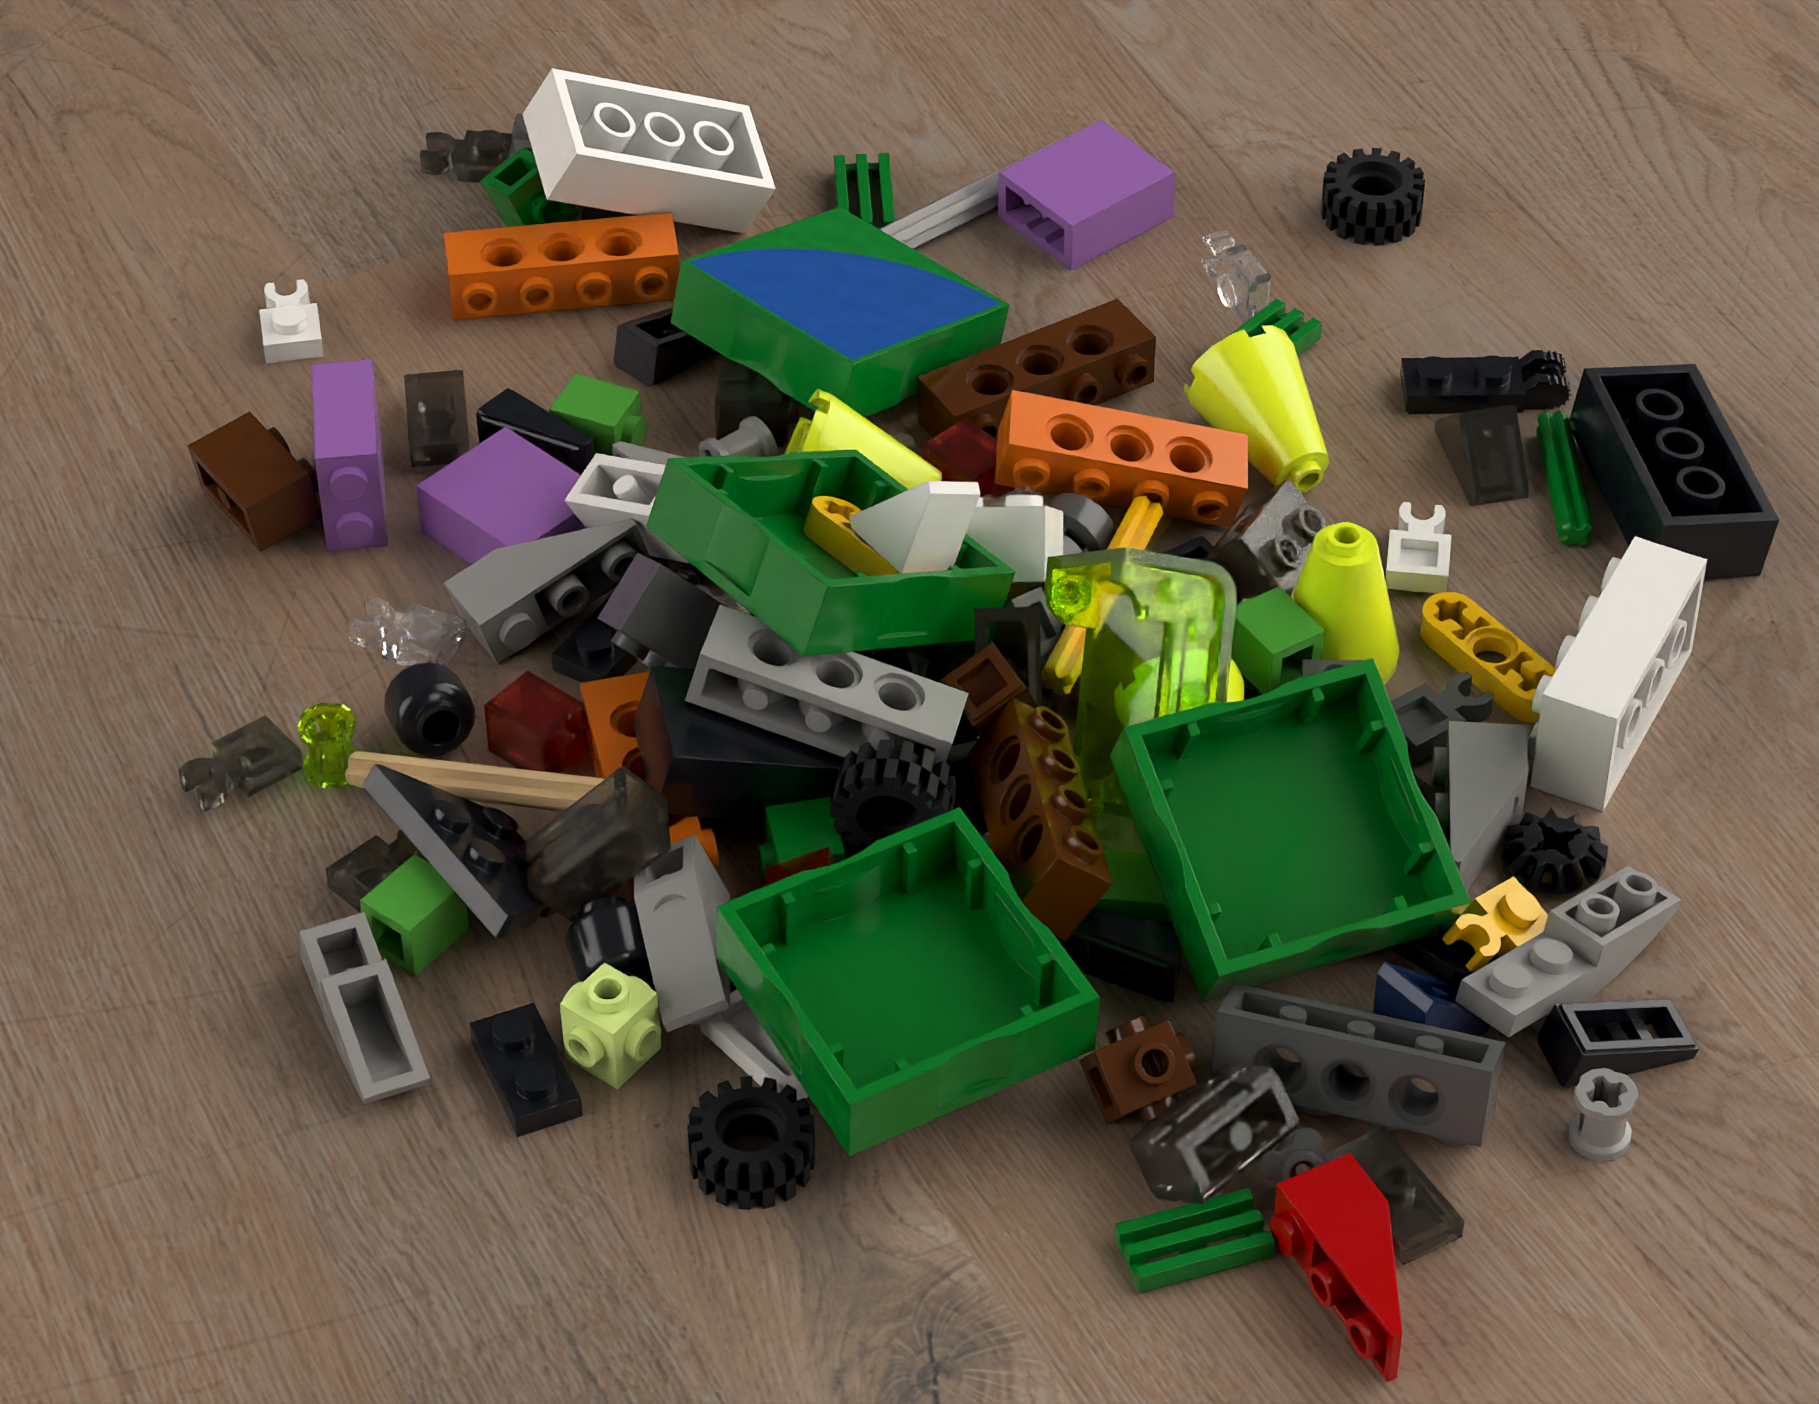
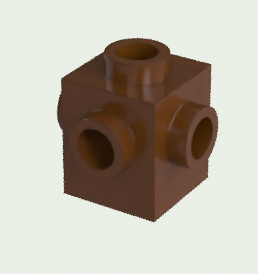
M1144 1016L1122 1024L1105 1033L1110 1043L1109 1045L1097 1049L1079 1060L1106 1124L1137 1111L1140 1112L1144 1123L1182 1107L1178 1094L1197 1084L1192 1073L1197 1069L1193 1049L1183 1033L1174 1032L1170 1020L1148 1028Z

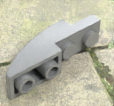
M1627 866L1550 910L1543 933L1462 979L1455 1001L1508 1038L1529 1025L1540 1032L1555 1004L1588 1002L1617 977L1678 911L1681 899L1659 886L1649 875L1637 872L1630 866Z

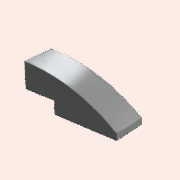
M365 912L299 931L300 957L327 1027L363 1104L430 1084L429 1073L386 959L382 960Z

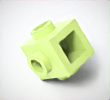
M604 962L584 982L580 981L574 984L560 1003L565 1059L617 1090L661 1049L658 993L653 991L646 982L638 977L627 976Z

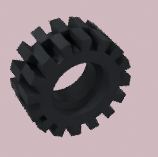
M1362 148L1354 149L1352 158L1346 153L1338 155L1337 163L1330 161L1326 172H1324L1321 216L1322 220L1326 219V227L1330 231L1338 228L1337 236L1344 240L1351 234L1355 235L1354 243L1364 245L1365 238H1373L1375 246L1384 245L1385 237H1389L1392 243L1402 241V233L1408 237L1415 232V226L1419 227L1421 223L1425 189L1424 173L1420 167L1415 168V161L1408 157L1400 162V153L1392 150L1388 156L1381 155L1382 148H1372L1371 155H1365Z
M892 739L880 740L877 751L870 742L860 745L858 754L851 750L845 756L844 764L840 766L830 808V818H835L833 827L837 834L846 832L844 842L852 848L862 842L864 843V850L877 840L953 810L957 783L955 776H948L950 767L942 760L933 765L934 752L925 748L920 755L913 753L915 743L904 740L901 750L893 749ZM877 797H896L911 805H894L884 802Z
M753 1076L740 1077L741 1088L733 1089L729 1080L717 1084L718 1097H715L707 1090L699 1097L700 1108L693 1106L689 1114L687 1129L690 1171L693 1180L698 1178L699 1189L706 1196L715 1189L716 1202L725 1206L728 1205L732 1196L738 1197V1209L751 1210V1199L761 1198L763 1209L774 1207L775 1194L778 1192L786 1201L796 1196V1184L805 1187L810 1180V1169L814 1170L815 1168L814 1116L810 1115L809 1103L805 1097L797 1101V1090L788 1084L778 1093L776 1079L768 1077L764 1078L762 1087H753ZM745 1134H762L778 1141L769 1148L753 1152L736 1150L726 1145L733 1138Z

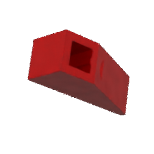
M1347 1153L1278 1183L1276 1187L1274 1216L1270 1219V1228L1280 1251L1287 1257L1293 1256L1308 1275L1310 1287L1319 1303L1326 1308L1332 1307L1345 1324L1350 1342L1358 1355L1365 1360L1370 1358L1387 1382L1397 1378L1402 1341V1323L1389 1201L1353 1155Z

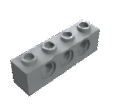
M719 605L700 652L685 701L844 758L851 750L858 754L859 746L870 742L876 751L878 750L880 740L892 739L893 749L900 750L903 740L915 743L913 753L920 755L925 748L935 753L934 765L942 760L946 762L969 693L855 652L803 656L758 618Z

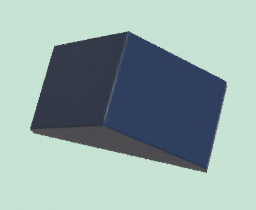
M1384 962L1377 973L1374 1014L1475 1036H1481L1491 1026L1455 1001L1458 989L1446 980Z

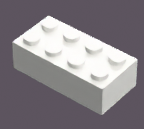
M552 68L522 114L547 200L634 215L672 212L673 221L745 233L776 190L748 105Z
M1635 536L1622 559L1613 557L1610 560L1603 577L1600 597L1591 595L1588 598L1580 617L1579 633L1576 637L1572 635L1565 637L1557 656L1555 674L1553 677L1543 675L1536 688L1532 702V712L1538 713L1540 716L1527 743L1528 758L1534 760L1530 787L1602 812L1604 811L1692 652L1707 559Z

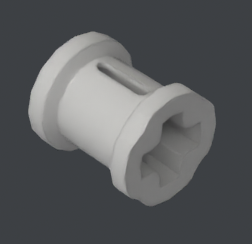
M755 416L743 419L739 423L738 430L722 439L708 438L699 444V457L726 455L778 456L777 444L772 433L763 421Z
M1608 1068L1592 1069L1580 1077L1579 1084L1575 1087L1574 1100L1579 1112L1570 1120L1568 1131L1570 1145L1579 1155L1589 1160L1604 1162L1623 1156L1629 1149L1632 1131L1627 1118L1631 1116L1633 1108L1637 1104L1638 1090L1636 1084L1627 1075Z

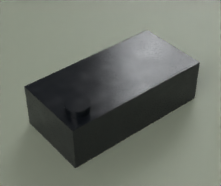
M1696 364L1584 368L1569 418L1573 436L1628 546L1636 536L1707 559L1704 578L1760 576L1779 523V518Z
M652 666L633 721V726L654 814L765 822V806L830 797L832 803L840 766L844 764V757L687 702L685 699L695 669ZM877 797L884 802L894 805H911L896 797Z

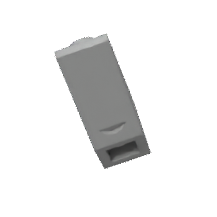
M627 519L497 548L445 581L444 585L462 622L496 663L499 664L617 587L637 553L650 558V555L637 524L633 519Z
M1448 721L1446 747H1434L1432 785L1444 786V793H1434L1433 811L1438 818L1467 891L1502 845L1507 826L1517 824L1522 818L1528 778L1527 725Z
M694 834L635 859L634 899L655 992L658 993L660 1014L667 1032L687 1024L697 1025L705 1023L714 1018L720 1011L730 1008V978L717 960L716 906L730 901V894L697 836Z

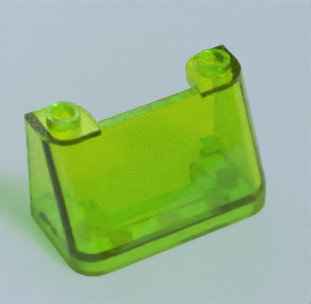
M1128 547L1051 556L1047 559L1044 588L1047 607L1059 622L1069 626L1086 628L1074 754L1080 766V774L1088 801L1092 807V815L1094 821L1135 823L1110 755L1126 726L1213 702H1227L1237 601L1236 586L1231 575L1222 566L1213 562Z

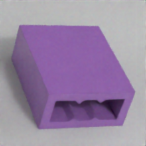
M1100 120L999 171L998 217L1069 270H1073L1171 219L1174 208L1175 172L1137 146L1128 137L1123 136Z
M372 359L311 364L314 456L327 551L388 546L383 446Z
M504 427L416 486L421 531L470 564H473L497 548L587 529L564 501L581 475L507 427Z

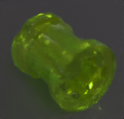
M319 703L309 707L300 716L298 733L303 743L307 744L308 750L303 759L304 774L309 782L318 787L339 788L349 784L346 780L345 772L348 768V757L357 751L352 745L356 719L351 709L343 704ZM317 723H319L320 732L318 733L316 731ZM342 757H343V764H344L343 767H341V765H340V758H342Z

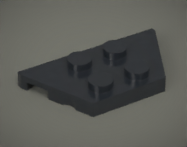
M373 765L362 786L495 938L508 936L516 922L525 928L534 924L538 917L546 918L559 911L570 890L552 871V861L542 852L532 848L517 832L518 824L511 816L499 809L484 807L386 766Z

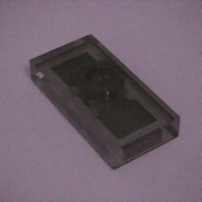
M463 370L404 375L411 467L450 464L470 450Z
M1384 1126L1326 1152L1330 1159H1336L1351 1153L1389 1201L1394 1254L1403 1265L1463 1237L1465 1222Z

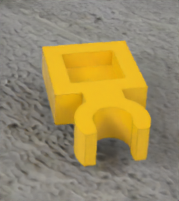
M1513 876L1475 898L1444 934L1442 940L1447 945L1454 943L1456 940L1468 942L1474 948L1476 954L1465 966L1471 972H1476L1486 966L1496 954L1501 957L1543 933L1548 914L1540 906L1537 899L1526 891Z

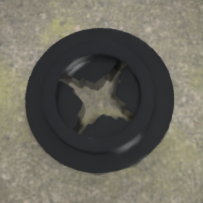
M1552 807L1543 818L1525 812L1519 824L1508 825L1501 847L1502 863L1510 876H1514L1523 886L1545 894L1566 895L1583 891L1594 885L1601 878L1607 863L1608 846L1601 843L1599 827L1583 826L1578 813L1567 819L1557 817ZM1544 842L1550 843L1554 848L1566 846V856L1565 854H1560L1555 849L1543 851Z

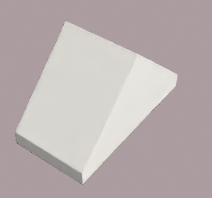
M927 481L850 516L851 529L901 574L948 570L949 566H954L980 497L978 482Z

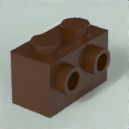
M250 411L187 445L201 488L260 552L322 518L315 492L319 491L317 474L305 458L297 461L291 455L290 449L281 433L275 427L267 430Z

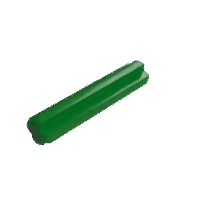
M1561 410L1553 414L1544 411L1537 418L1539 425L1536 428L1558 537L1566 546H1571L1575 543L1584 546L1591 540L1590 531L1593 528L1570 419Z

